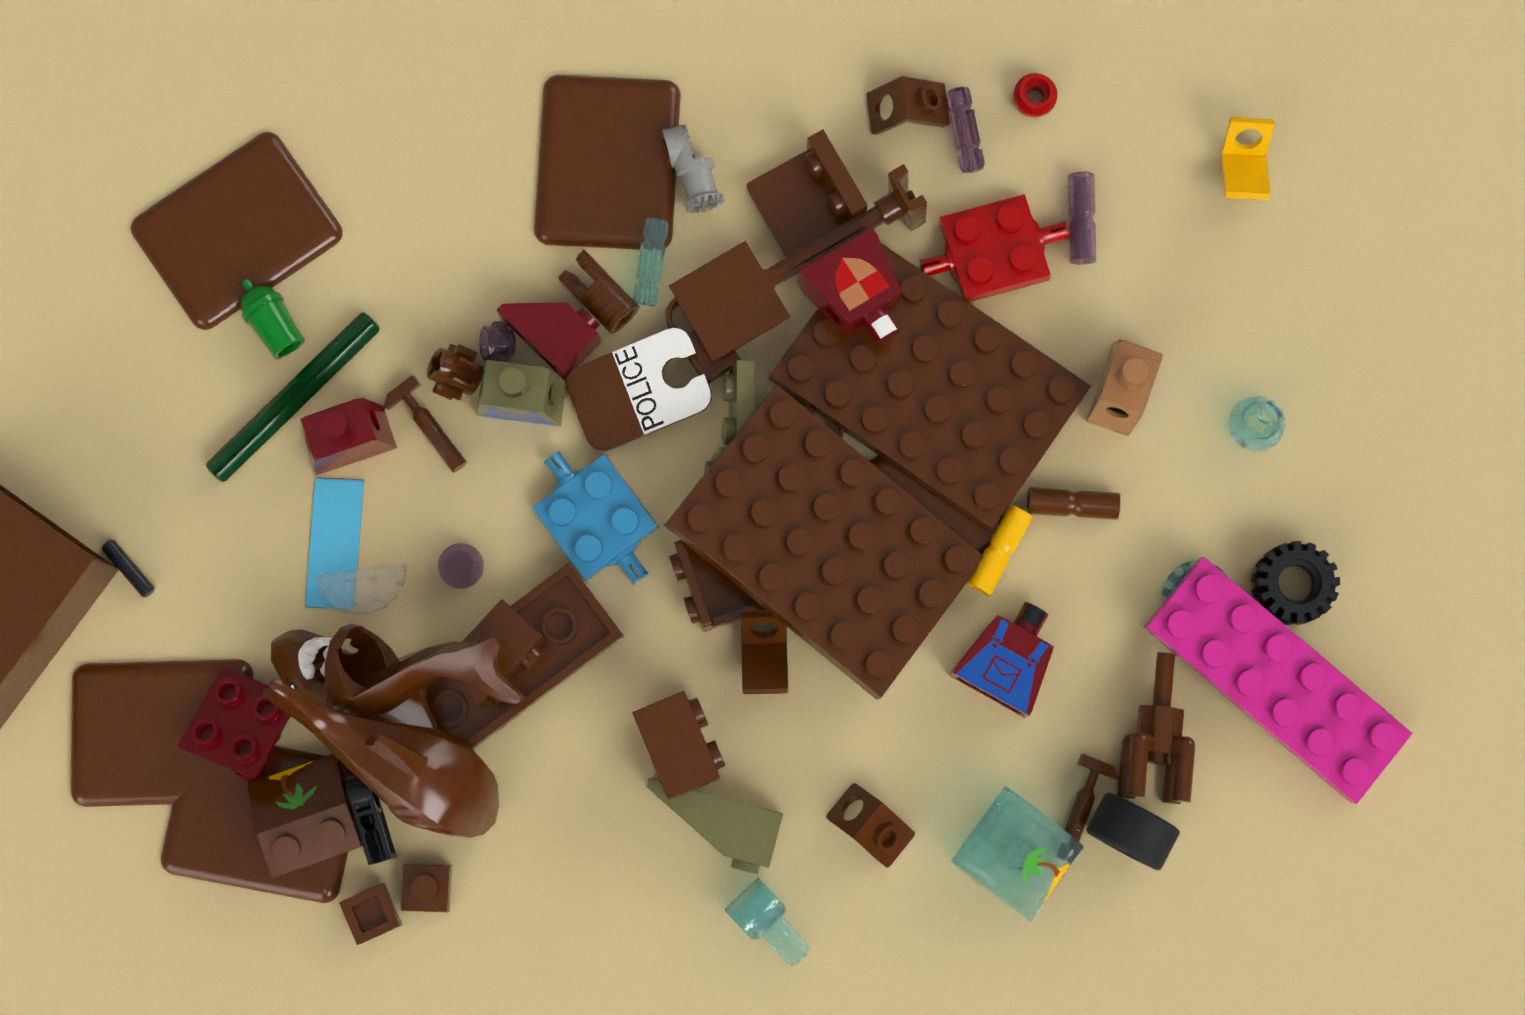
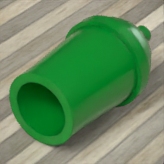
M250 279L244 280L241 283L247 291L241 299V316L244 321L251 325L274 359L283 358L297 350L305 342V339L285 307L282 295L268 286L259 285L254 287Z

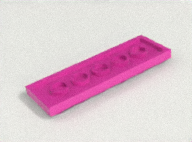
M1201 557L1196 561L1143 627L1350 803L1357 804L1413 734L1205 557Z

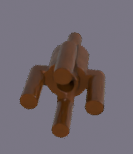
M1157 652L1153 704L1139 705L1137 732L1126 735L1122 740L1117 793L1122 798L1136 799V797H1145L1148 763L1165 765L1162 802L1169 804L1191 802L1195 742L1190 737L1182 736L1184 710L1171 707L1175 654Z

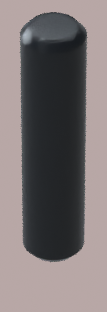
M110 539L102 545V551L142 597L146 598L154 592L155 587L115 540Z

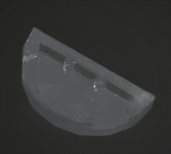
M406 563L314 576L320 593L332 606L349 614L367 615L386 608L397 597L405 583Z

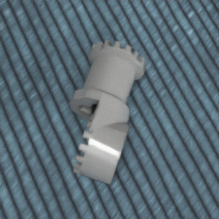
M686 124L662 130L670 156L672 169L675 168L676 176L682 178L688 198V201L685 203L686 211L699 213L701 209L702 212H705V207L707 206L711 210L713 207L722 205L725 201L722 193H718L712 174V169L715 167L714 160L711 157L695 158L694 154H692L694 152L693 148H690L692 143L688 141L690 136L689 134L684 135V133L688 132Z

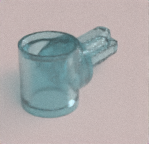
M758 877L724 909L752 940L754 938L757 940L762 936L790 966L798 964L810 950L809 945L782 917L786 912L784 904Z

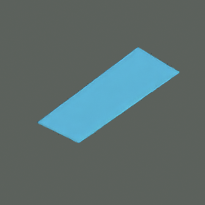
M315 478L305 607L355 610L364 480Z

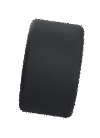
M1106 793L1103 796L1087 827V833L1155 870H1160L1163 867L1180 834L1179 829L1174 825L1113 793Z

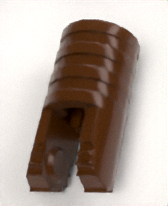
M583 249L577 256L576 261L595 282L587 288L576 275L566 270L558 279L611 334H614L633 319L640 306Z

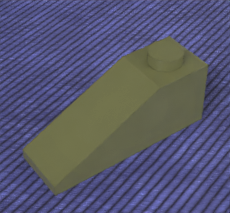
M652 778L648 779L646 787L723 856L733 858L732 868L758 874L760 866L769 868L783 813L697 790L668 800L661 782Z

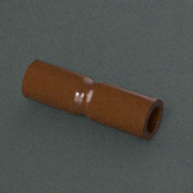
M1029 487L1027 513L1052 516L1075 515L1081 518L1118 520L1120 493L1082 490L1072 492L1067 489Z

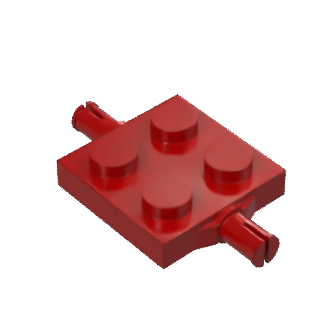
M1025 194L941 216L939 224L945 241L944 254L919 260L920 268L929 276L949 271L959 285L962 298L967 302L976 301L1049 281L1051 273L1044 255L1045 245L1065 239L1068 240L1069 230L1066 228L1067 224L1065 221L1040 228L1032 217Z

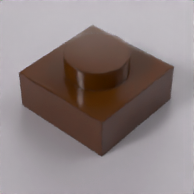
M404 864L401 911L450 912L452 865Z
M381 883L339 902L357 945L402 926L385 883Z

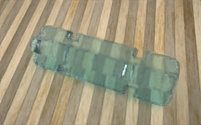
M647 218L645 221L643 237H646V240L641 243L636 274L639 283L635 284L633 300L639 305L655 306L657 303L659 289L656 287V283L661 280L666 249L663 246V240L667 241L669 224L665 220Z

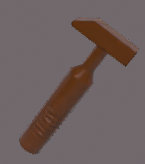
M411 375L387 394L384 408L390 410L404 399L413 411V420L431 442L453 473L457 472L466 465L467 461L428 409L420 407L410 394L421 385L417 378Z
M1085 754L1080 755L1077 765L1089 769L1090 773L1085 787L1077 793L1068 818L1069 820L1055 854V857L1071 863L1095 800L1093 789L1098 775L1102 774L1119 780V774L1113 765Z

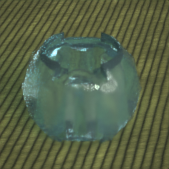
M1250 396L1239 401L1231 410L1228 420L1230 434L1234 441L1240 447L1253 452L1267 451L1276 446L1282 439L1286 427L1283 410L1274 400L1263 396ZM1255 414L1259 415L1260 422L1267 425L1259 433H1255V427L1247 423Z

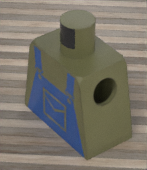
M486 360L476 415L561 427L567 387L566 381L547 367ZM549 390H551L550 401H549Z

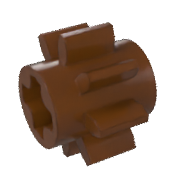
M450 344L448 350L439 348L433 354L427 368V378L437 382L432 392L449 400L453 398L461 400L462 394L471 396L479 387L483 376L482 365L474 362L478 352L461 344L457 346Z

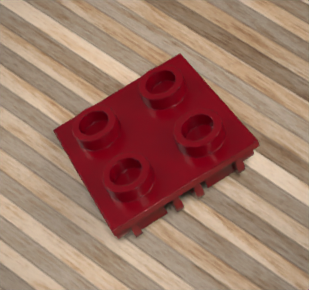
M222 667L177 747L235 772L234 775L251 783L252 779L256 780L260 776L262 767L270 753L274 751V746L280 740L281 733L291 716L263 696L264 690L266 688L270 689L269 685Z

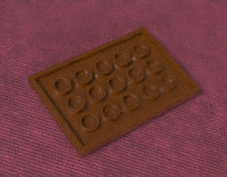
M881 243L902 292L898 305L888 311L900 329L899 332L886 342L877 345L865 326L845 336L817 309L770 373L768 380L780 386L807 407L809 406L823 418L839 429H843L845 433L991 532L1091 385Z
M778 385L769 392L664 524L667 529L875 699L882 698L977 570L983 556Z

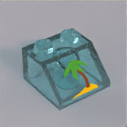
M1005 786L951 862L958 870L1031 922L1084 849V846L1046 814Z

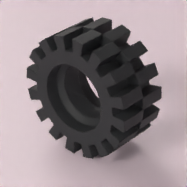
M1292 541L1291 543H1283L1273 548L1255 565L1257 570L1251 577V582H1255V588L1251 590L1252 596H1257L1260 604L1278 620L1282 621L1284 625H1301L1320 618L1322 614L1327 613L1332 608L1330 604L1337 600L1339 594L1335 592L1336 587L1340 585V577H1335L1334 571L1338 569L1335 562L1330 564L1326 559L1329 554L1325 550L1317 551L1315 549L1317 545L1310 542L1301 544V541ZM1286 567H1300L1310 576L1312 587L1305 599L1294 601L1285 597L1281 592L1279 576Z

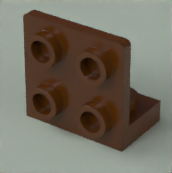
M823 129L807 138V151L747 183L748 193L786 257L864 213L868 207Z

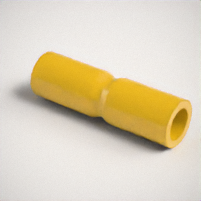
M1008 506L991 537L989 547L982 554L983 556L977 570L966 583L969 587L981 594L991 596L1009 563L1010 555L1015 552L1033 519L1029 513L1016 506Z

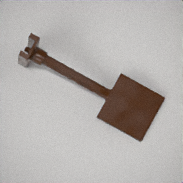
M904 164L888 173L889 194L875 201L874 207L768 269H763L747 242L744 241L668 285L713 363L791 318L777 295L775 287L798 274L802 268L872 227L875 229L883 223L889 225L902 218L910 231L926 223L927 201L923 195L916 198L912 190L908 191V170Z

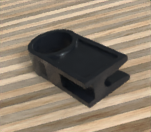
M355 774L346 776V792L368 865L396 858L397 854L380 798Z

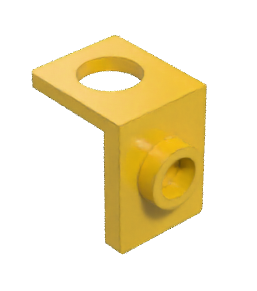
M1230 118L1220 156L1225 198L1269 200L1271 190L1266 156L1275 127L1273 119ZM1248 129L1261 133L1260 139L1252 144H1241L1235 139L1241 131Z

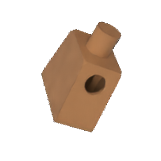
M1121 339L1114 342L1086 422L1129 436L1143 415L1163 354ZM1109 408H1118L1125 411L1127 414L1116 413L1110 410Z

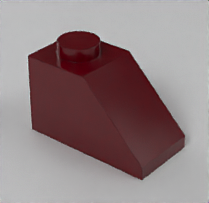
M566 302L502 304L497 309L500 319L564 380L601 343L599 333L596 331L600 325L583 307L575 311Z

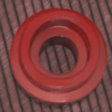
M1031 73L1022 77L1017 82L1013 92V100L1017 109L1022 114L1034 118L1048 114L1054 108L1058 97L1054 82L1049 77L1039 73ZM1038 91L1042 95L1043 100L1038 103L1031 102L1027 97V93Z

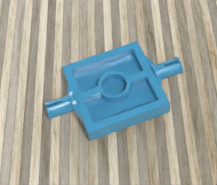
M560 451L552 454L561 470L550 457L544 461V464L548 466L559 481V484H557L549 496L532 507L585 581L591 579L604 568L619 564L633 585L640 582L641 580L633 571L631 565L642 579L649 573L646 572L633 552H635L640 542L657 530L659 526L605 454L585 469L573 472L562 457Z

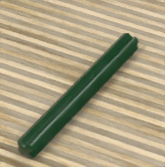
M360 313L207 462L206 467L210 473L222 482L227 481L379 332L378 324L368 314Z

